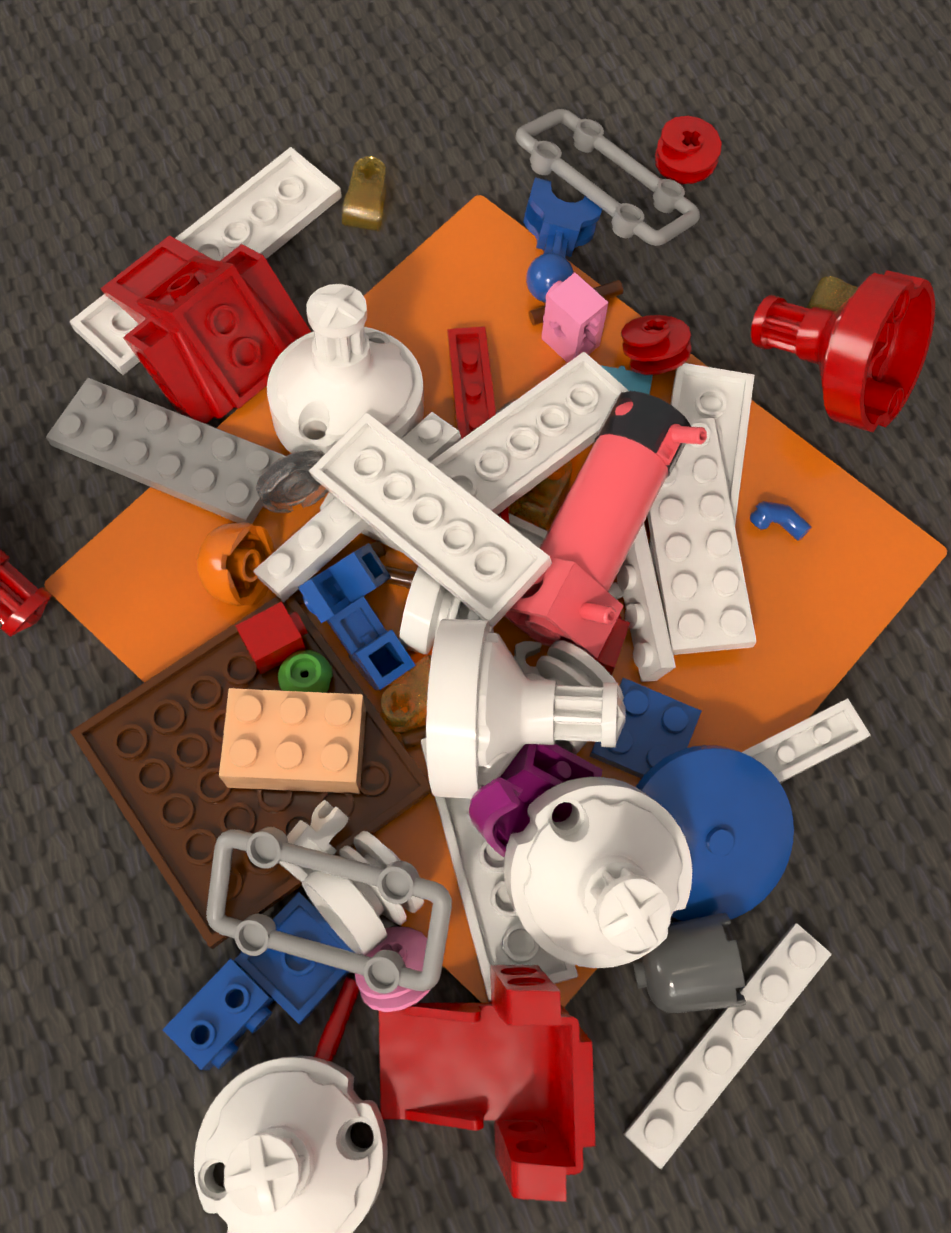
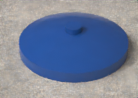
M701 745L682 749L665 757L655 764L638 782L636 788L659 803L674 818L686 839L692 861L690 896L685 909L673 911L671 917L685 921L727 913L731 920L753 909L771 893L782 877L791 855L794 823L788 797L778 779L767 767L753 757L735 749L717 745Z

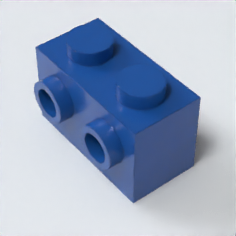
M230 959L162 1030L200 1070H210L213 1066L219 1070L239 1050L235 1042L247 1030L252 1034L255 1033L269 1019L272 1012L268 1007L275 1000L235 960Z

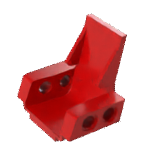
M169 235L100 288L106 297L117 303L139 324L127 333L123 339L172 406L181 415L204 424L214 417L222 418L234 407L239 409L266 387L270 370L278 356L291 343L311 333L264 255L243 244L239 245L220 261H217Z
M490 965L491 1003H416L399 1011H378L380 1113L382 1118L405 1119L475 1131L484 1128V1120L494 1121L495 1156L511 1196L516 1199L567 1202L566 1175H576L582 1172L583 1147H596L592 1041L581 1029L578 1020L571 1016L561 1005L560 990L538 965Z

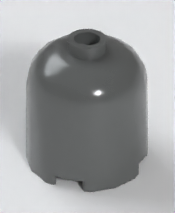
M720 913L670 923L667 938L654 950L641 957V959L633 961L637 987H647L650 999L658 1009L666 1013L678 1014L746 1005L744 995H741L740 991L736 992V988L745 987L737 941H728L723 927L731 926L728 914Z

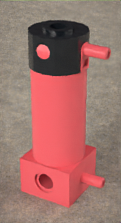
M636 391L621 392L616 397L598 431L595 443L540 546V549L550 556L551 566L510 608L504 617L535 642L551 647L555 641L564 640L579 647L591 657L598 658L623 608V605L608 591L663 483L670 476L685 445L703 444L707 438L705 428L691 427L681 412L660 398Z

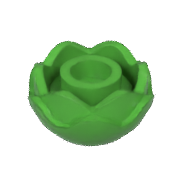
M299 650L290 654L282 662L278 673L279 686L282 691L327 693L333 672L327 659L320 653L312 650ZM303 672L309 673L306 678H302L301 674Z

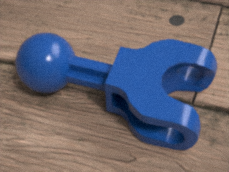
M537 177L534 178L523 222L526 228L535 235L537 239L536 248L544 250V254L535 258L529 265L526 273V284L533 297L546 303L545 297L551 286L558 281L564 282L574 274L571 264L565 257H571L574 248L585 245L592 240L596 222L599 221L602 209L586 196L582 201L576 203L565 202L553 194L551 181Z

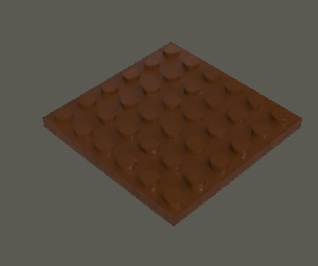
M292 595L286 601H282L289 614L296 611L308 632V634L302 636L306 650L320 653L331 665L333 674L327 693L363 694L366 717L360 794L228 788L219 777L229 688L282 691L278 681L281 664L260 674L235 625L281 602L282 600L278 596L70 731L211 949H214L229 938L215 932L210 927L206 915L214 847L217 838L223 832L234 829L254 834L262 828L275 827L283 831L287 836L300 820L310 826L314 810L323 800H326L332 807H338L349 818L344 828L329 842L337 850L334 855L340 856V849L344 846L355 848L354 838L362 831L373 835L432 792L430 782ZM303 672L301 674V677L306 678L308 677L309 673ZM233 848L225 915L244 921L250 915L263 914L302 886V882L279 863L271 868H260L250 861L246 851Z

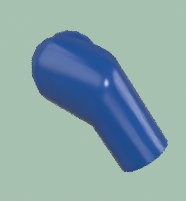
M763 501L757 504V509L750 514V521L759 529H767L770 523L774 522L781 525L797 541L801 540L812 528L798 513L784 504Z

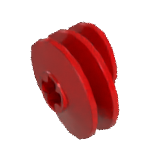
M680 116L666 122L661 131V137L658 140L655 152V165L660 174L679 184H694L705 180L714 172L721 154L722 142L718 132L710 123L698 117Z
M649 315L633 319L625 324L621 330V337L624 341L622 343V350L627 357L631 358L629 366L635 373L658 375L670 372L682 366L690 358L692 351L690 328L682 320L672 316Z

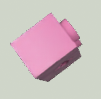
M576 273L572 274L564 282L558 281L553 284L545 297L546 305L541 339L569 363L582 352H586L589 355L600 346L608 301Z

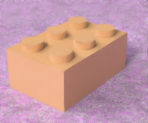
M229 688L219 777L228 788L360 794L366 717L363 694Z

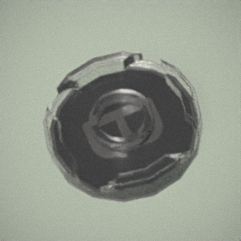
M311 449L298 451L280 458L267 467L259 477L256 485L258 496L264 508L271 512L289 513L293 511L291 506L301 503L304 508L313 505L323 498L329 491L313 478L309 470L325 453Z

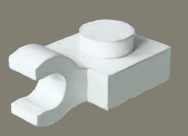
M323 800L312 814L311 825L309 826L300 820L287 835L288 843L334 855L337 850L329 842L344 828L349 818L338 807H332L326 800ZM279 862L300 882L315 871L295 864Z

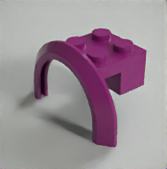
M525 744L500 777L484 785L473 795L469 806L470 819L487 843L498 854L505 857L510 835L524 831L529 824L528 807L537 797L554 786L569 780L584 777H601L602 769L556 744ZM569 802L558 804L552 812V821L562 822L570 817L572 804Z

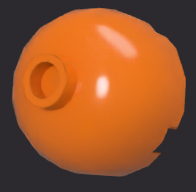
M251 523L224 524L207 535L197 554V569L201 584L210 595L220 601L237 606L256 605L265 596L269 588L258 579L253 570L275 552L272 538L267 530L262 526H255Z

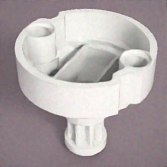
M331 284L317 289L309 297L306 304L308 323L314 331L291 343L278 356L269 373L267 396L273 426L279 440L291 454L315 451L325 455L366 412L402 439L423 420L424 416L423 377L416 358L404 344L382 331L364 327L367 320L366 299L360 291L344 284Z
M442 619L440 621L433 644L427 696V765L433 796L472 799L477 790L503 774L525 744L554 745L555 740L601 742V747H616L618 737L626 721V708L619 692L618 683L603 682V687L557 685V681L527 679L500 635L494 633L493 626H489V620Z
M584 777L569 780L554 786L537 797L528 807L529 824L524 831L510 835L504 857V877L507 893L528 934L540 947L556 958L573 965L588 968H608L627 964L643 957L658 947L668 936V927L673 911L685 909L692 885L690 851L686 839L674 818L659 803L638 788L626 782L606 777ZM563 802L572 804L570 817L562 822L552 821V812L558 804Z
M284 1057L263 1062L244 1071L225 1086L215 1098L203 1119L198 1133L194 1155V1174L203 1209L207 1213H218L228 1224L227 1233H353L374 1205L381 1190L387 1167V1135L377 1104L372 1100L363 1101L357 1096L353 1090L354 1075L345 1068L316 1057ZM355 1122L367 1123L372 1128L374 1140L371 1147L359 1148L352 1142L350 1131ZM218 1162H222L225 1165V1188L220 1187L213 1177V1170Z

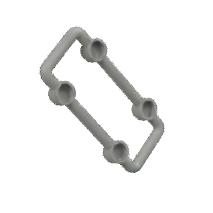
M556 109L517 129L515 138L517 143L531 154L530 162L533 171L540 175H549L553 171L612 216V229L619 237L631 238L635 234L650 245L660 246L698 222L700 211L695 204L684 197L685 190L678 182L670 179L661 180L603 136V127L596 121L580 119L569 110ZM558 124L565 125L574 132V145L578 150L589 153L596 148L654 192L653 204L657 210L663 213H671L676 209L683 215L663 228L654 230L643 221L644 213L641 209L629 203L620 204L562 160V152L557 145L549 141H538L534 136Z
M265 827L254 834L231 829L223 832L215 843L206 915L210 927L215 932L235 938L239 949L247 955L257 956L268 948L363 975L367 985L372 990L386 994L394 991L397 986L415 991H426L432 989L438 983L441 976L452 899L448 890L443 885L420 878L416 868L406 861H395L386 868L288 843L285 833L275 827ZM233 848L246 851L250 861L260 868H271L280 861L377 886L381 896L393 904L405 903L412 896L431 901L433 906L422 972L407 968L403 958L397 952L391 950H382L373 957H368L277 931L274 921L269 916L263 914L250 915L244 921L227 917L225 915Z

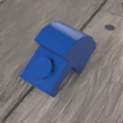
M368 543L306 581L298 588L303 594L306 607L323 623L351 603L382 585L391 576Z
M364 596L327 620L349 653L348 657L375 690H381L416 666L393 630L386 631Z

